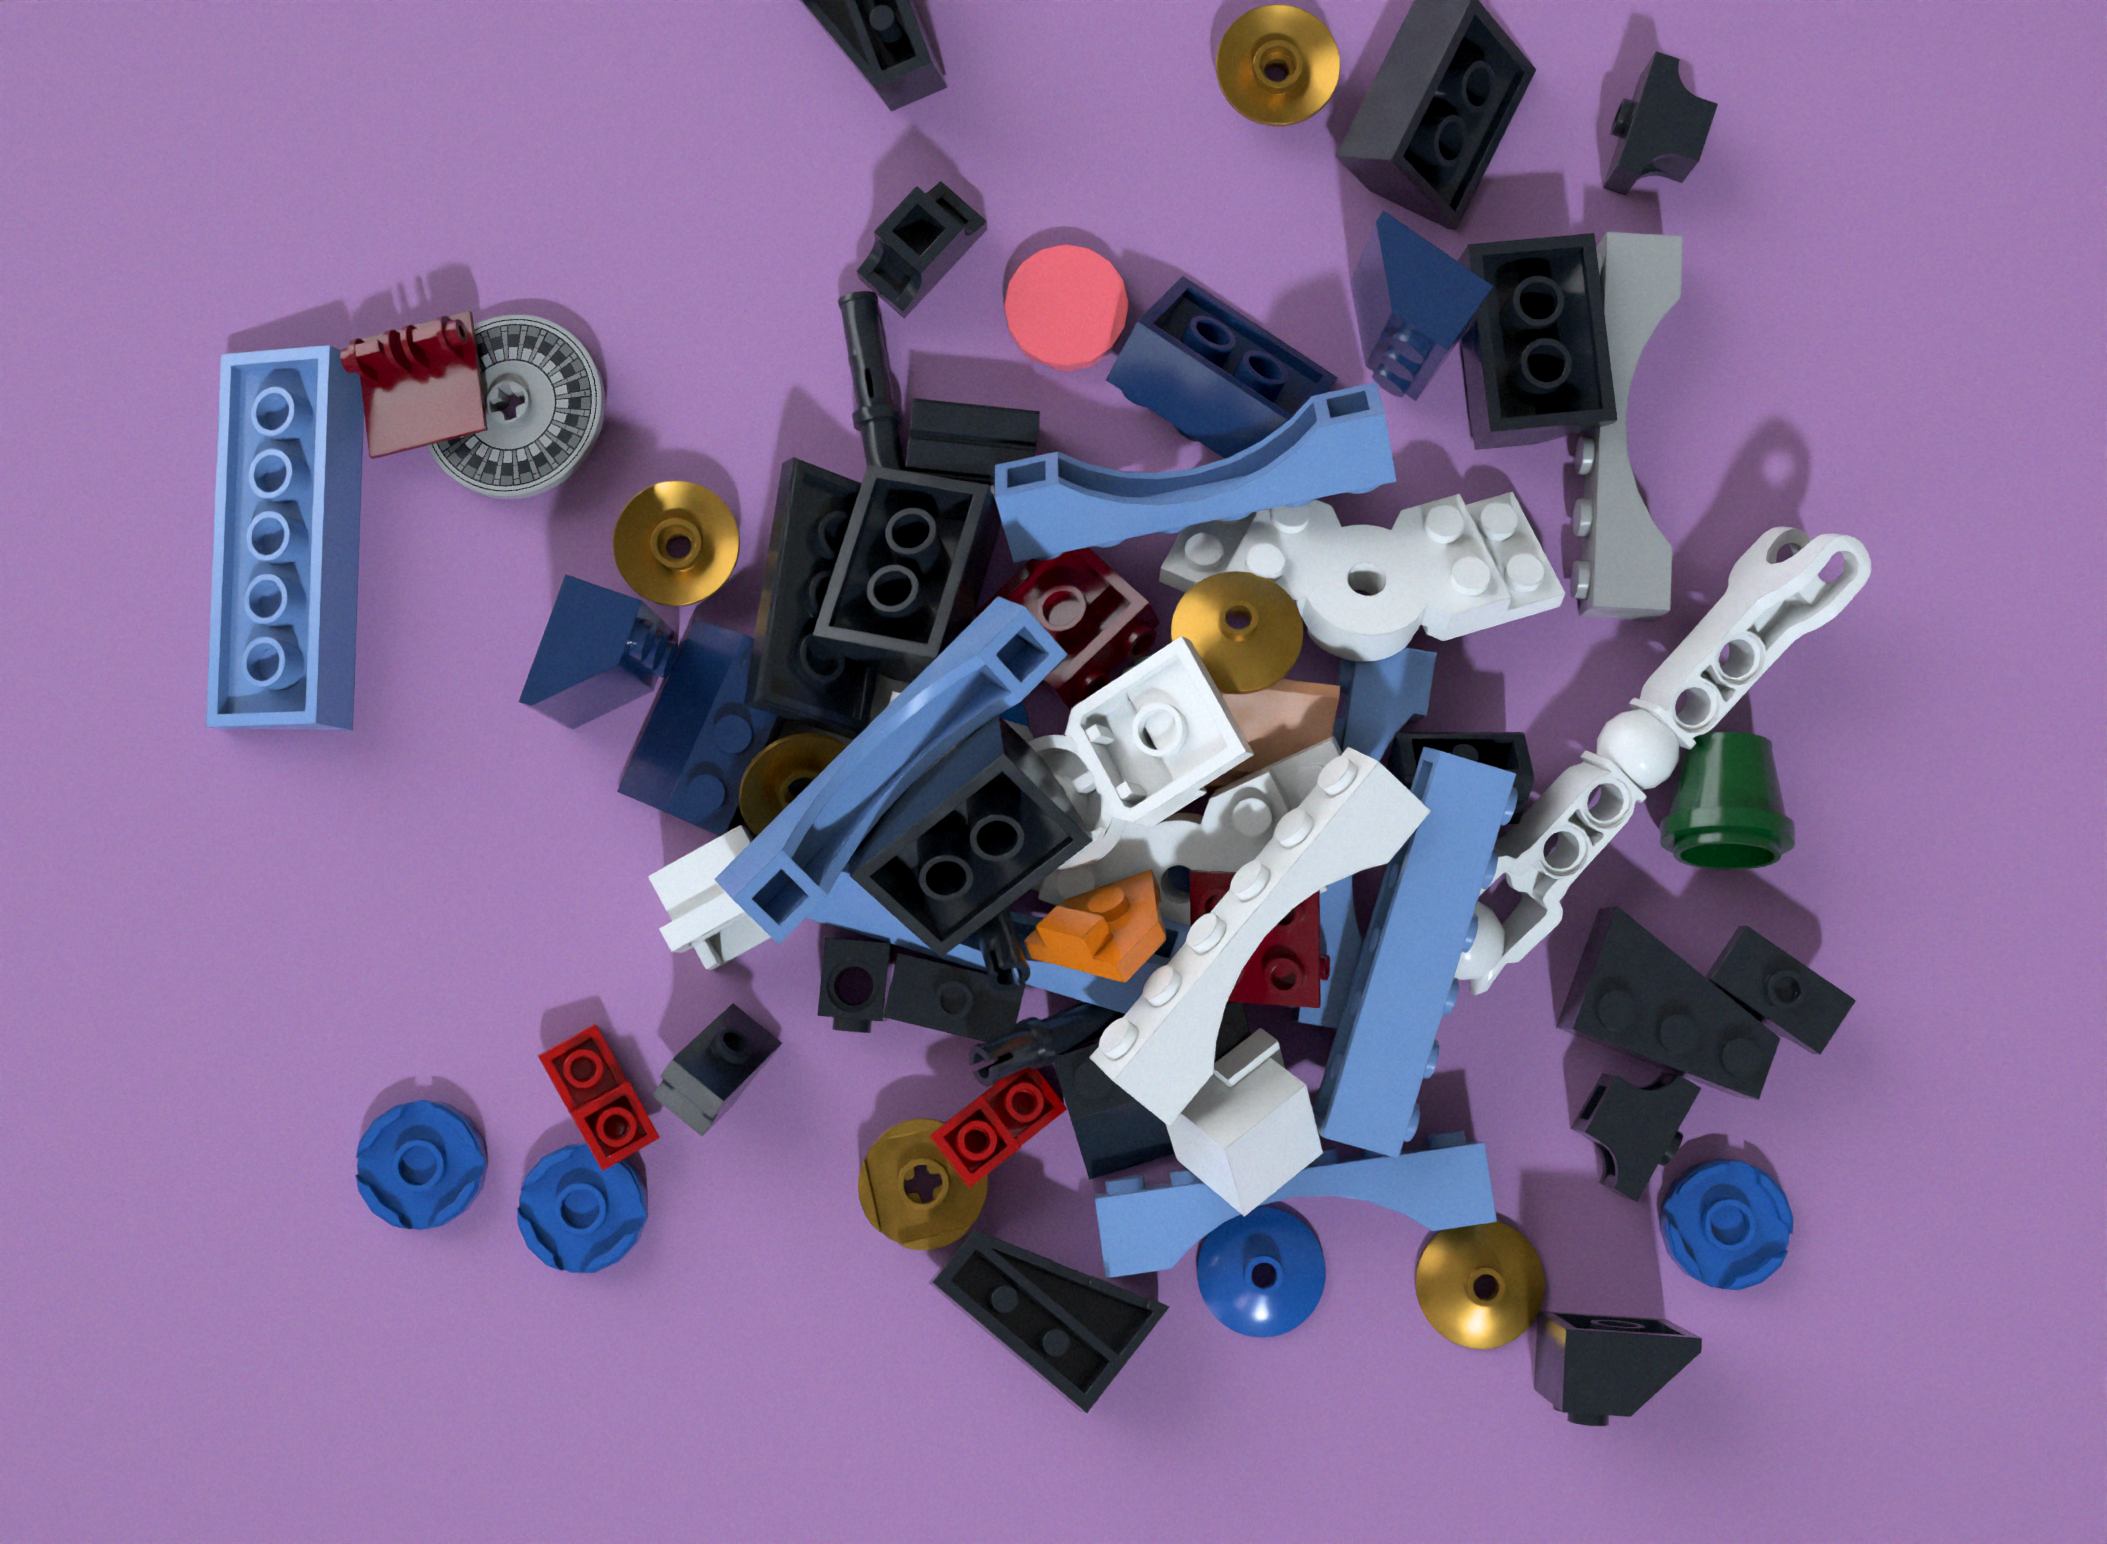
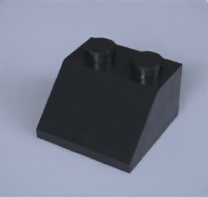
M1539 1311L1537 1315L1534 1390L1552 1403L1554 1410L1568 1413L1567 1421L1587 1426L1609 1425V1416L1631 1417L1697 1357L1702 1350V1338L1667 1319Z

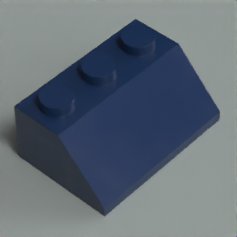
M1384 210L1374 223L1350 280L1365 366L1374 372L1372 375L1374 381L1394 396L1403 397L1406 394L1417 401L1455 348L1493 288L1487 281Z
M1182 276L1137 321L1106 381L1120 389L1123 395L1132 403L1149 408L1173 424L1175 429L1185 438L1202 443L1226 459L1265 439L1290 420L1311 396L1328 393L1338 377Z
M565 574L518 702L562 726L575 729L654 691L658 678L666 679L675 663L678 652V643L672 641L675 631L642 600Z
M694 620L617 792L718 836L743 824L744 819L740 811L738 796L743 774L759 752L778 740L787 720L786 718L744 705L754 638L700 620Z

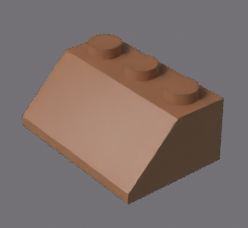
M1281 679L1273 686L1255 693L1240 695L1221 693L1254 755L1205 785L1206 794L1212 796L1216 789L1332 737L1340 686Z

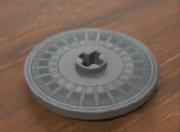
M513 314L490 318L474 325L488 430L427 445L441 469L465 488L477 494L497 499L527 498L544 493L567 480L590 455L598 440L604 421V384L598 366L590 352L574 335L560 325L531 315ZM515 394L525 403L516 407L517 417L510 419L500 410L509 407V396Z

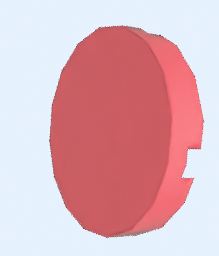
M1064 244L1041 249L1020 264L1008 283L1004 312L1009 335L1024 356L1036 363L1038 361L1043 365L1051 366L1054 370L1069 372L1092 367L1111 354L1124 332L1129 302L1124 280L1109 260L1089 248Z

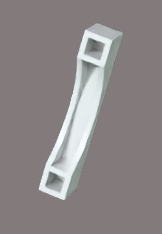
M1348 747L1341 756L1331 760L1322 769L1317 779V785L1299 807L1289 811L1281 818L1275 827L1274 837L1259 855L1236 872L1231 881L1229 891L1210 913L1201 916L1192 925L1187 934L1186 942L1169 963L1152 973L1144 985L1143 994L1124 1017L1115 1020L1106 1028L1100 1038L1099 1047L1089 1058L1112 1081L1170 1126L1213 1075L1216 1040L1226 1003L1243 967L1263 938L1294 907L1322 887L1354 872L1387 864L1431 810L1379 761Z

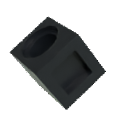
M825 937L817 1016L833 1017L832 1030L871 1033L872 1021H887V1018L883 1017L891 984L894 944ZM854 967L866 970L873 981L871 996L860 1005H852L846 1002L839 991V982L842 975Z

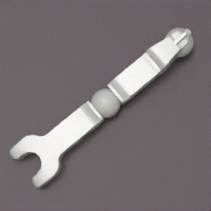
M1784 526L1774 527L1763 533L1735 563L1728 579L1729 586L1725 594L1649 677L1642 688L1640 699L1633 698L1629 702L1633 710L1622 712L1606 722L1597 738V753L1585 751L1580 756L1583 762L1565 770L1522 816L1520 823L1515 824L1504 836L1496 840L1493 850L1498 854V864L1491 884L1505 873L1508 885L1520 891L1522 899L1502 925L1492 909L1477 901L1474 914L1478 916L1476 938L1470 950L1466 953H1461L1454 976L1459 980L1469 979L1471 994L1478 995L1487 991L1507 963H1515L1523 959L1561 922L1563 908L1559 901L1566 894L1569 886L1628 822L1633 814L1635 802L1642 803L1647 798L1641 790L1655 788L1670 777L1679 761V746L1691 750L1696 744L1693 738L1705 734L1714 728L1796 639L1818 629L1835 618L1866 584L1872 569L1868 551L1859 540L1848 535L1834 533L1822 534L1811 540L1804 531ZM1789 544L1793 556L1783 562L1776 563L1779 549L1783 545ZM1836 552H1841L1845 560L1843 572L1835 581L1824 582L1819 578L1818 573L1828 563L1832 555ZM1728 643L1730 649L1729 657L1726 663L1720 667V652L1724 645ZM1686 690V705L1676 715V700ZM1600 785V799L1593 808L1588 810V797L1591 791ZM1558 833V843L1555 850L1547 857H1544L1543 850L1546 841L1551 835ZM1481 888V891H1480L1479 896H1480L1486 889H1482V888Z

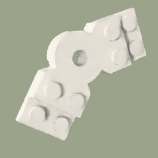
M1513 492L1465 505L1461 495L1457 494L1400 511L1391 530L1374 525H1349L1342 527L1333 507L1316 499L1301 507L1279 506L1255 511L1239 520L1225 521L1218 519L1194 524L1179 533L1161 566L1159 582L1185 593L1201 580L1223 572H1249L1268 578L1282 587L1293 599L1301 617L1308 626L1307 633L1315 644L1332 655L1352 661H1377L1395 655L1409 644L1420 625L1423 626L1427 635L1441 641H1446L1560 607L1565 596V591ZM1354 590H1363L1370 593L1372 596L1361 595L1356 593Z
M1183 636L1071 709L1065 732L1067 736L1048 735L1034 739L1028 726L1004 720L1044 759L1092 833L1093 841L1057 869L1075 870L1094 864L1106 856L1117 844L1127 821L1150 827L1155 826L1207 793L1204 788L1205 785L1254 755L1192 641ZM893 691V692H892L891 699H890V703H891L900 693ZM981 726L973 733L965 737L961 742H959L945 755L938 759L923 774H925L928 770H930L933 766H935L938 762H940L943 758H945L948 754H950L953 750H955L958 746H960L963 742H965L983 726Z
M1332 736L1216 789L1209 799L1204 816L1193 813H1174L1153 827L1127 821L1119 841L1102 859L1080 869H1056L1031 889L1040 892L1039 900L1059 906L1065 899L1152 869L1160 887L1161 902H1159L1161 917L1191 926L1190 892L1180 891L1172 885L1168 876V869L1181 865L1191 870L1237 872L1243 865L1253 861L1274 837L1275 827L1281 818L1289 811L1299 807L1317 785V779L1322 769L1331 760L1341 756L1343 753L1335 737ZM1330 884L1322 887L1320 894L1327 891Z

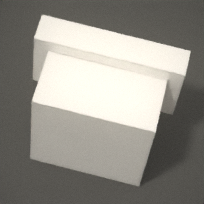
M740 825L648 876L672 922L659 928L671 952L683 953L694 947L706 970H714L772 938L714 880L756 838L751 830Z
M1259 1028L1214 1063L1213 1075L1170 1126L1166 1124L1176 1159L1244 1217L1323 1154L1307 1086L1285 1069L1278 1040L1262 1028Z

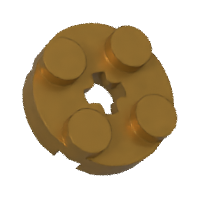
M936 1118L909 1119L887 1129L869 1148L858 1177L859 1200L870 1224L880 1233L882 1232L888 1239L912 1250L938 1249L960 1239L979 1218L988 1194V1174L968 1189L929 1138L930 1134L945 1123ZM926 1165L930 1174L939 1173L942 1178V1185L933 1189L934 1199L931 1201L922 1202L918 1192L908 1193L905 1181L915 1177V1166Z

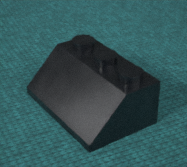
M1414 0L1336 157L1369 191L1447 229L1457 230L1536 72V68L1479 0Z
M1588 233L1468 244L1458 262L1493 286L1461 337L1474 450L1534 445L1615 423L1617 421V411L1595 234Z
M868 465L813 632L814 639L889 679L912 683L972 622L1002 523L990 486Z
M997 715L911 784L882 815L851 856L850 877L942 958L1091 843L1093 838L1092 833L1044 759L1006 721Z
M1241 1002L1226 1003L1216 1040L1214 1063L1251 1035ZM1099 1041L1068 1050L1057 1055L1054 1060V1066L1089 1180L1175 1154L1166 1123L1112 1081L1089 1058L1099 1047Z

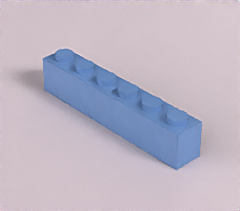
M1423 747L1410 791L1431 812L1388 862L1313 1108L1317 1131L1323 1138L1399 1158L1403 1142H1409L1413 1138L1420 1117V1106L1416 1103L1423 1078L1429 1079L1433 1074L1439 1057V1042L1435 1040L1442 1015L1448 1016L1451 1013L1458 996L1459 981L1454 976L1462 952L1466 953L1470 950L1476 938L1478 916L1474 914L1478 897L1481 888L1487 889L1490 886L1497 869L1498 854L1493 850L1500 826H1505L1509 823L1516 807L1518 792L1513 787L1516 773L1443 751Z

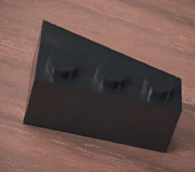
M799 0L891 112L948 88L915 0Z
M1618 906L1598 910L1556 1026L1560 1030L1679 1074L1732 1096L1759 1100L1781 1039Z
M977 1230L967 1234L928 1283L1077 1410L1085 1413L1089 1412L1170 1307Z

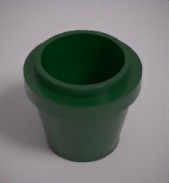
M1711 732L1695 736L1693 740L1696 744L1691 750L1683 747L1669 816L1665 817L1660 823L1661 846L1673 853L1677 861L1706 869L1743 870L1765 867L1778 862L1782 854L1789 852L1795 846V823L1786 816L1772 742L1763 736L1744 732Z

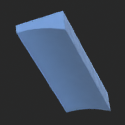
M330 345L221 354L206 727L220 730L308 729L353 731L364 407L360 376L356 372L349 374L344 370L340 360L341 350Z

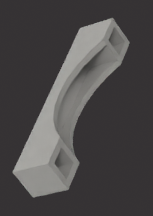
M1606 232L1596 246L1617 421L1610 425L1587 430L1586 436H1580L1577 442L1575 470L1577 474L1584 475L1583 498H1578L1575 502L1574 536H1582L1581 561L1575 560L1572 566L1570 592L1572 598L1579 599V616L1654 621L1670 611L1672 546L1653 522L1637 489L1628 456L1626 413L1630 384L1642 350L1660 320L1681 298L1683 236Z

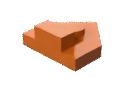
M1152 869L1065 899L1036 925V929L1023 941L1031 958L1126 983L1167 940L1165 924L1160 913V887Z

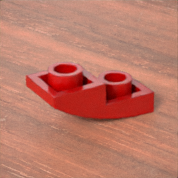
M595 1023L537 1055L602 1171L660 1138Z
M1029 1067L999 1080L930 1134L929 1138L969 1189L1019 1150L1024 1143L1066 1111L1067 1108L1040 1072Z

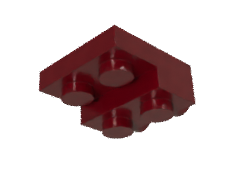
M1089 547L1063 552L1058 557L1046 561L1031 559L975 612V615L978 617L998 596L1027 608L1068 654L1040 683L1069 711L1079 701L1082 702L1110 683L1108 673L1125 657L1129 660H1136L1142 657L1153 645L1156 639L1154 629L1160 624L1149 601Z

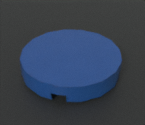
M425 1099L396 1105L374 1119L360 1139L356 1158H358V1174L355 1176L358 1192L371 1212L393 1227L423 1230L443 1226L469 1210L484 1187L488 1168L484 1138L471 1118L450 1104Z
M586 1143L569 1144L543 1156L528 1172L520 1190L522 1192L519 1197V1208H517L518 1227L528 1249L545 1265L571 1273H596L622 1260L640 1240L648 1219V1191L638 1169L627 1158L602 1171Z
M1714 1158L1690 1166L1671 1183L1661 1204L1660 1233L1668 1255L1684 1274L1709 1287L1741 1290L1763 1283L1782 1266L1788 1253L1786 1248L1789 1244L1790 1234H1793L1794 1217L1785 1192L1768 1173L1743 1161Z

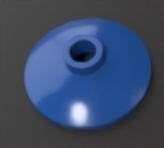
M1257 1206L1245 1217L1240 1214L1223 1222L1207 1234L1198 1255L1197 1281L1206 1306L1223 1325L1246 1336L1274 1337L1298 1327L1315 1310L1325 1286V1260L1316 1237L1297 1217L1274 1207ZM1263 1262L1271 1264L1275 1269L1274 1280L1267 1286H1258L1253 1283L1251 1278L1253 1268Z

